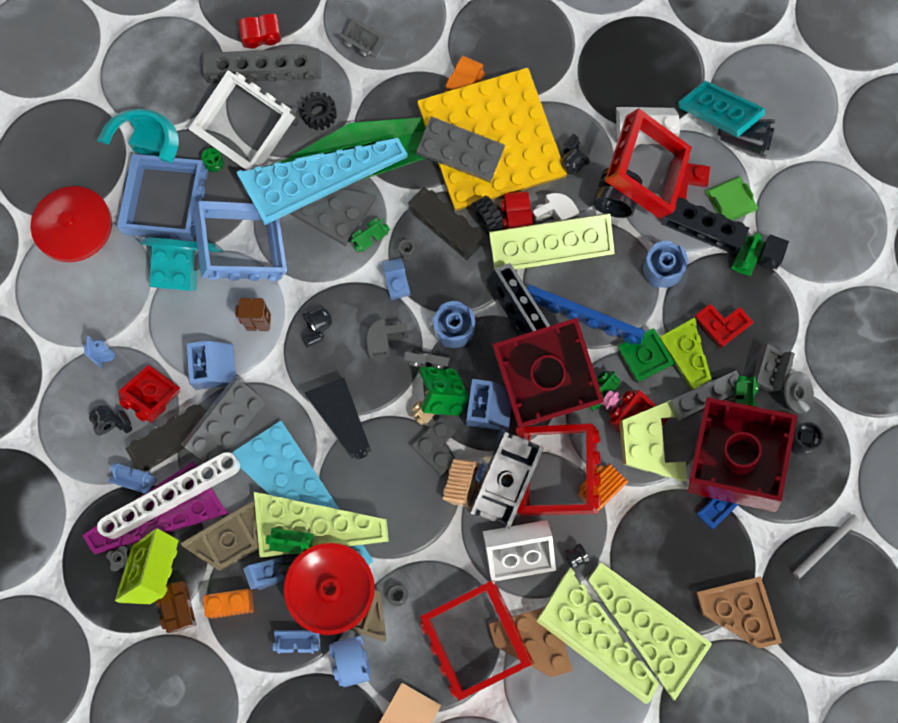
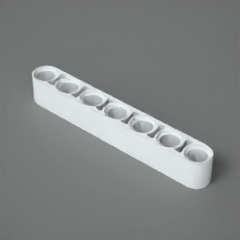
M222 453L103 517L98 522V532L110 539L118 538L235 475L240 470V461L231 453ZM230 459L233 460L232 467L225 469V462ZM213 470L214 475L210 479H205L206 472ZM194 480L193 488L186 490V483ZM174 491V497L167 501V493ZM154 501V508L151 511H147V504ZM130 512H134L133 520L127 522V515ZM110 523H114L113 531L108 533L107 526Z

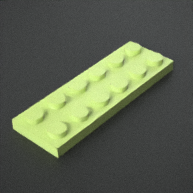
M609 213L489 232L494 269L511 263L516 270L615 254L611 216Z

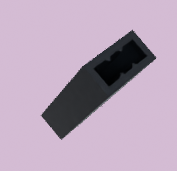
M345 378L305 392L310 404L352 459H362L368 456L371 448Z

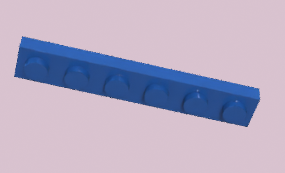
M530 284L527 288L537 306H544L552 313L557 314L559 312L566 315L570 320L578 318V321L585 323L586 326L592 329H601L612 337H621L629 344L641 345L645 330Z

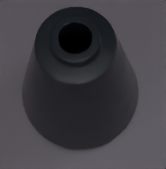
M759 119L739 137H735L718 128L717 135L720 136V140L761 159H766L767 155H764V151L770 149L775 129L771 128V124H775V120Z

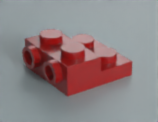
M147 365L119 390V403L126 410L130 408L134 410L135 415L140 421L145 422L147 420L152 423L166 410V405L180 393V387L153 367Z
M629 390L622 396L621 400L623 403L620 407H615L609 413L611 418L608 423L620 433L619 421L657 405L641 390ZM661 418L662 426L668 418Z

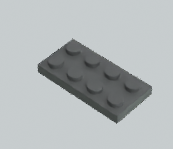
M431 116L416 154L491 183L505 145Z
M234 376L181 445L204 463L222 453L228 452L266 402Z

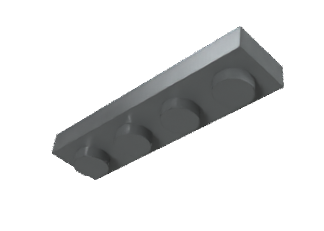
M737 371L729 373L672 399L668 404L678 421H681L704 410L707 397L726 400L734 396L735 381L738 380L740 375Z

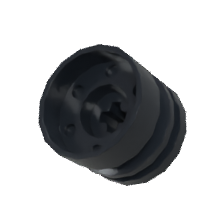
M606 168L602 171L598 185L599 188L593 202L595 209L603 214L609 213L614 218H629L633 216L637 203L605 182L609 168ZM627 169L626 174L642 185L641 177Z

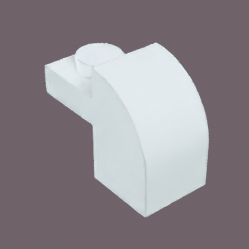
M552 193L546 195L545 205L540 204L534 208L532 221L534 224H539L551 217L555 221L574 219L579 217L580 212L569 197L560 193Z

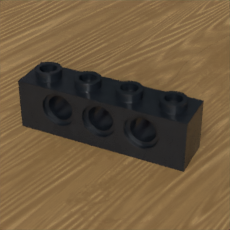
M677 198L674 212L665 216L662 225L737 256L750 227L745 226L740 221L730 220L723 214L708 211L703 206L689 203L684 198ZM683 215H689L691 219H687ZM702 222L708 223L710 227L704 226ZM721 230L727 231L729 235L723 234Z
M508 263L494 269L487 278L486 283L519 336L549 327L548 321L512 264Z

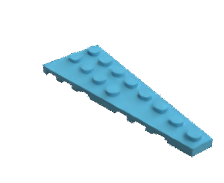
M394 138L379 141L373 145L355 146L354 149L336 150V152L324 155V153L297 158L291 162L274 163L272 166L262 168L259 166L243 172L240 170L237 172V176L264 225L407 158V153L399 139Z
M279 421L231 453L240 461V468L269 495L339 509L282 421ZM363 545L348 546L358 552L368 565L374 562Z

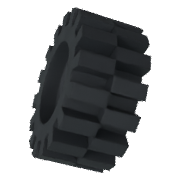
M316 92L314 96L313 93H310V98L306 96L304 98L305 101L302 100L300 110L304 123L308 124L309 128L312 129L314 126L315 130H318V127H321V130H325L324 126L329 128L331 127L330 123L334 124V119L337 118L335 102L330 95L327 96L324 92L320 95V92ZM321 106L326 109V112L320 116H314L311 113L316 107Z
M485 195L472 203L471 207L475 213L474 216L485 233L489 235V232L497 231L504 227L503 218L499 214L500 211L497 210V206L493 204V200L489 196Z

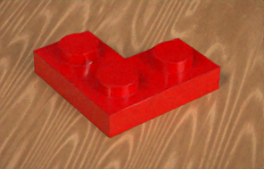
M673 161L670 162L669 172ZM687 163L685 176L680 187L681 191L677 198H687L688 185L707 188L710 166Z
M709 304L694 317L697 323L721 349L754 323L741 307L724 319L712 304Z

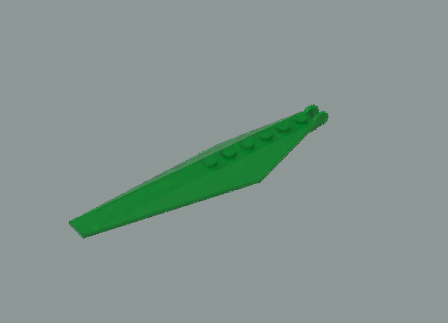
M422 117L349 123L279 162H291L297 158L321 153L325 155L334 153L336 150L342 149L344 151L354 149L355 146L361 145L363 147L373 145L379 141L398 138L407 153V158L363 178L367 179L427 159L416 154L426 128Z

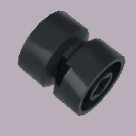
M804 422L797 426L794 432L791 451L797 455H806L818 448L823 441L821 428L812 422Z

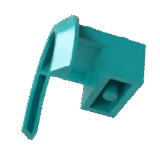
M131 109L115 115L104 125L97 139V142L109 145L118 127L129 121L134 128L128 142L133 152L142 155L159 156L161 161L172 164L179 146L177 131L170 120L162 114L148 109Z
M148 237L140 242V245L152 246L149 287L184 291L197 290L198 270H194L195 250H198L197 242ZM208 243L209 251L224 252L218 244Z

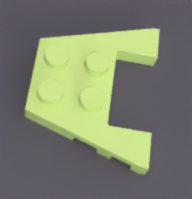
M668 402L619 421L622 461L624 465L647 472L650 471L660 476L670 477L680 482L687 481L686 462L665 463L661 418H676Z

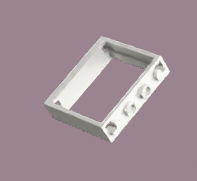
M228 70L189 127V130L248 171L252 170V168L255 169V167L263 166L295 117L290 113L291 109L285 104L281 103L279 106L275 103L276 99L266 92L263 95L260 93L261 88L251 82L249 85L244 82L246 78L240 73L236 72L234 75ZM236 84L282 115L251 162L205 131Z

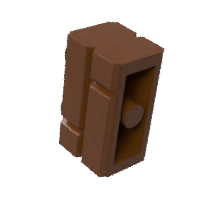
M241 298L239 305L235 307V316L239 317V323L243 324L247 331H257V329L259 331H269L271 312L263 298H253V300L251 298Z
M179 581L166 585L167 591L164 597L155 601L157 607H161L163 616L160 617V624L162 629H166V633H174L196 626L187 582Z

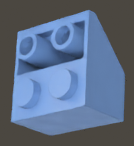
M213 341L187 343L189 384L195 390L224 387L230 383L234 376L236 377L233 344Z
M472 379L466 426L508 431L512 404L506 387L493 381Z

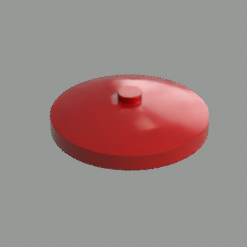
M79 186L60 188L48 194L35 208L30 224L31 235L36 246L49 258L67 263L82 261L96 254L106 244L112 230L111 211L102 197L88 188Z
M337 543L319 544L302 552L291 564L284 582L285 602L292 617L305 629L322 635L340 634L355 627L368 613L374 598V578L365 559L352 548Z

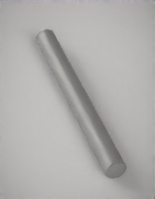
M854 514L849 517L793 572V575L800 579L859 522V518Z

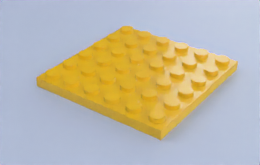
M529 68L417 101L425 128L432 116L505 145L491 183L438 163L454 211L471 207L473 202L485 195L494 200L504 197L505 193L520 192L567 176L566 171L561 166V156Z

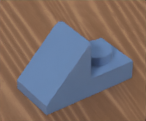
M402 258L382 262L391 300L411 296Z
M283 557L245 567L243 570L250 589L258 588V590H262L285 580L286 577L278 575L279 563H284Z

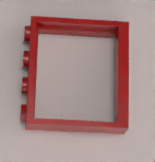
M638 108L625 117L605 182L660 219L672 214L676 208L675 204L681 191L680 187L685 176V169L690 159L692 147ZM639 130L674 154L662 199L626 174Z
M593 423L516 427V436L530 441V436L586 433L587 504L530 506L529 482L517 514L521 516L598 514L601 496L598 495V486L601 485V475L597 473V464H600L601 456L600 451H597V443H600L599 430H597Z
M494 580L420 616L422 620L420 622L421 629L425 635L428 634L431 640L429 643L431 651L434 655H438L441 662L439 664L441 673L444 677H448L450 682L449 690L454 698L457 697L458 701L534 664ZM487 591L521 663L463 691L431 619Z

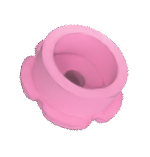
M609 391L603 399L604 403H602L606 410L614 409L619 405L621 400L618 398L619 393Z

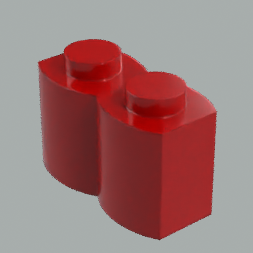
M265 14L259 17H247L239 20L241 40L244 48L255 49L263 44L273 46L281 42L279 21L276 14Z
M529 192L505 193L504 200H501V211L506 214V218H503V228L510 229L533 225Z

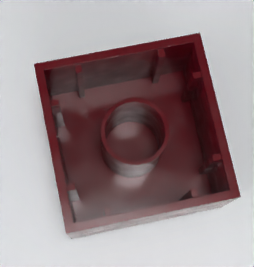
M578 318L493 344L519 428L604 403Z
M707 397L689 479L688 493L777 512L782 502L798 415Z

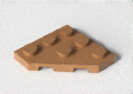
M761 576L695 593L703 616L754 647L760 649L782 643Z
M543 608L513 616L512 618L534 661L531 667L551 678L573 671L564 642L536 622ZM501 620L488 624L494 646L519 660Z

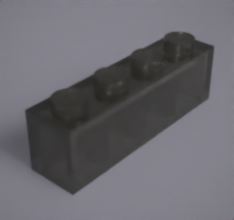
M423 187L408 202V211L467 261L483 245L482 232L478 228L470 226L464 216L457 215L447 202L443 203L438 199V195L433 190L429 191Z
M194 404L188 407L186 412L180 416L171 417L167 424L162 427H155L150 430L147 436L133 440L130 446L125 449L136 469L147 472L185 449L181 444L207 412L201 404Z

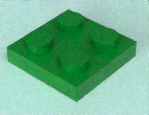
M654 328L644 333L641 345L625 342L617 346L618 352L637 384L675 364Z

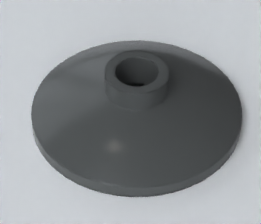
M803 372L791 373L784 384L786 404L794 413H806L813 403V386L808 376Z

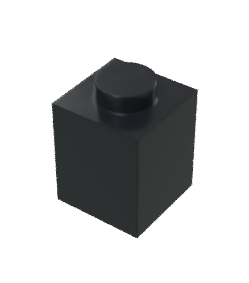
M770 234L764 243L757 263L762 264L767 269L777 270L783 262L789 241Z

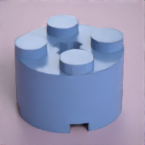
M661 241L654 244L643 264V272L646 279L656 288L674 286L681 280L688 265L687 253L683 247L677 246L671 241Z
M450 301L442 304L433 318L434 333L437 340L442 346L449 348L463 347L471 342L475 332V316L473 311L459 301Z
M361 635L335 641L334 644L329 645L331 657L334 658L337 665L333 667L335 680L339 682V686L348 687L371 681L369 676L371 675L367 652L362 649L364 641Z

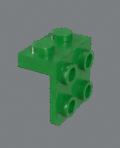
M421 367L419 373L428 390L421 406L422 412L460 416L470 397L458 373L450 368Z

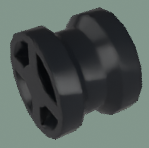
M577 544L572 550H564L566 559L573 571L582 564L587 565L590 563L587 553L581 544Z

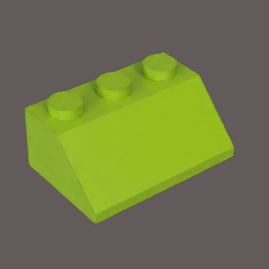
M157 528L134 543L129 553L115 601L118 603L151 604L163 598L167 591L166 584L168 578L172 573L173 559L177 555L176 548L179 540Z

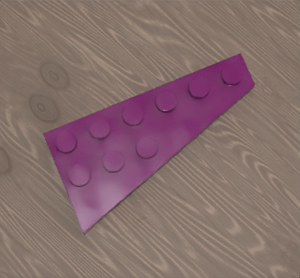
M192 461L149 490L148 493L198 467L197 464ZM194 480L186 483V490L193 488ZM211 487L118 538L110 539L101 535L98 532L97 526L82 536L94 554H99L120 546L135 543L157 528L168 533L225 516L229 513ZM174 491L167 493V501L174 497ZM154 501L147 504V511H151L154 508ZM130 512L127 515V522L133 520L134 512ZM110 523L107 526L108 533L113 531L114 523Z

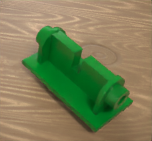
M375 218L367 224L368 229L363 232L359 229L351 235L353 239L349 241V244L352 242L356 244L353 247L357 253L360 251L364 252V250L374 244L369 237L373 236L377 242L388 234V231H390L389 226L381 223L385 220L384 218L380 220Z
M754 233L751 236H746L731 269L751 277L765 243L762 241L761 234Z
M603 371L598 375L597 381L601 394L603 392L607 394L609 391L614 392L620 385L619 382L621 380L615 375L616 371ZM602 403L588 408L592 411L598 410Z
M738 376V380L735 381V395H743V400L735 399V403L758 407L755 402V394L758 393L756 377H748V381H746L747 376Z
M271 528V535L266 536L265 543L269 544V550L301 554L312 547L314 534Z

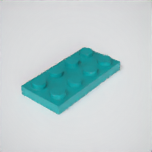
M706 80L678 102L680 109L735 137H739L765 115L764 107Z

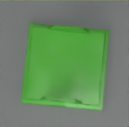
M740 176L705 191L715 211L723 214L730 220H736L759 210L753 199L754 194L748 184H744Z

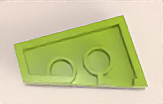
M695 318L659 337L691 390L699 388L711 380L707 360L701 347V338L697 332Z

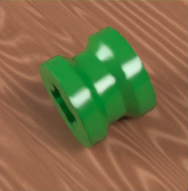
M216 148L204 150L201 158L206 169L213 173L219 172L224 166V160L219 150Z

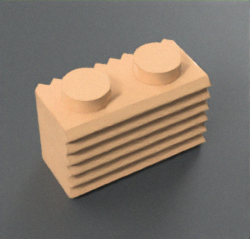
M453 459V463L449 468L448 483L443 491V500L453 505L468 507L474 490L479 488L480 483L475 477L481 464L476 461Z

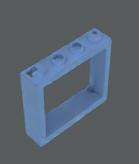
M132 154L117 224L118 229L123 235L193 241L194 234L196 235L193 209L197 202L204 198V181L208 179V169H206L203 161L174 158L171 164L161 161L159 156ZM144 169L196 174L185 229L133 224Z
M212 201L197 202L193 209L201 278H208L209 280L229 278L232 281L240 279L278 281L287 272L279 219L267 224L273 267L211 266L205 218L261 221L262 219L253 204Z

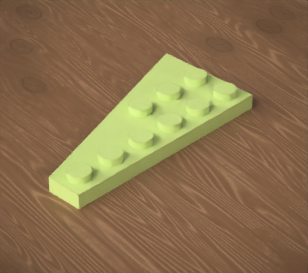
M254 492L260 557L292 554L269 550V544L265 543L267 535H271V528L313 533L312 547L323 543L356 546L389 541L386 519Z
M600 563L588 579L589 584L673 700H676L712 643L606 565Z
M570 567L536 622L643 703H649L659 685L658 681L645 664L637 659L631 651L632 647L628 642H624L618 634L619 630L598 602L593 601L587 593L588 589L584 584H580L574 576L575 572Z

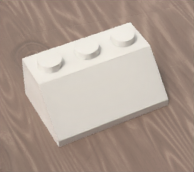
M616 107L617 142L626 115L638 108L676 136L680 134L679 115L675 108ZM639 130L635 144L659 143Z
M547 520L511 526L510 529L505 527L483 531L491 580L500 581L556 571L553 538Z

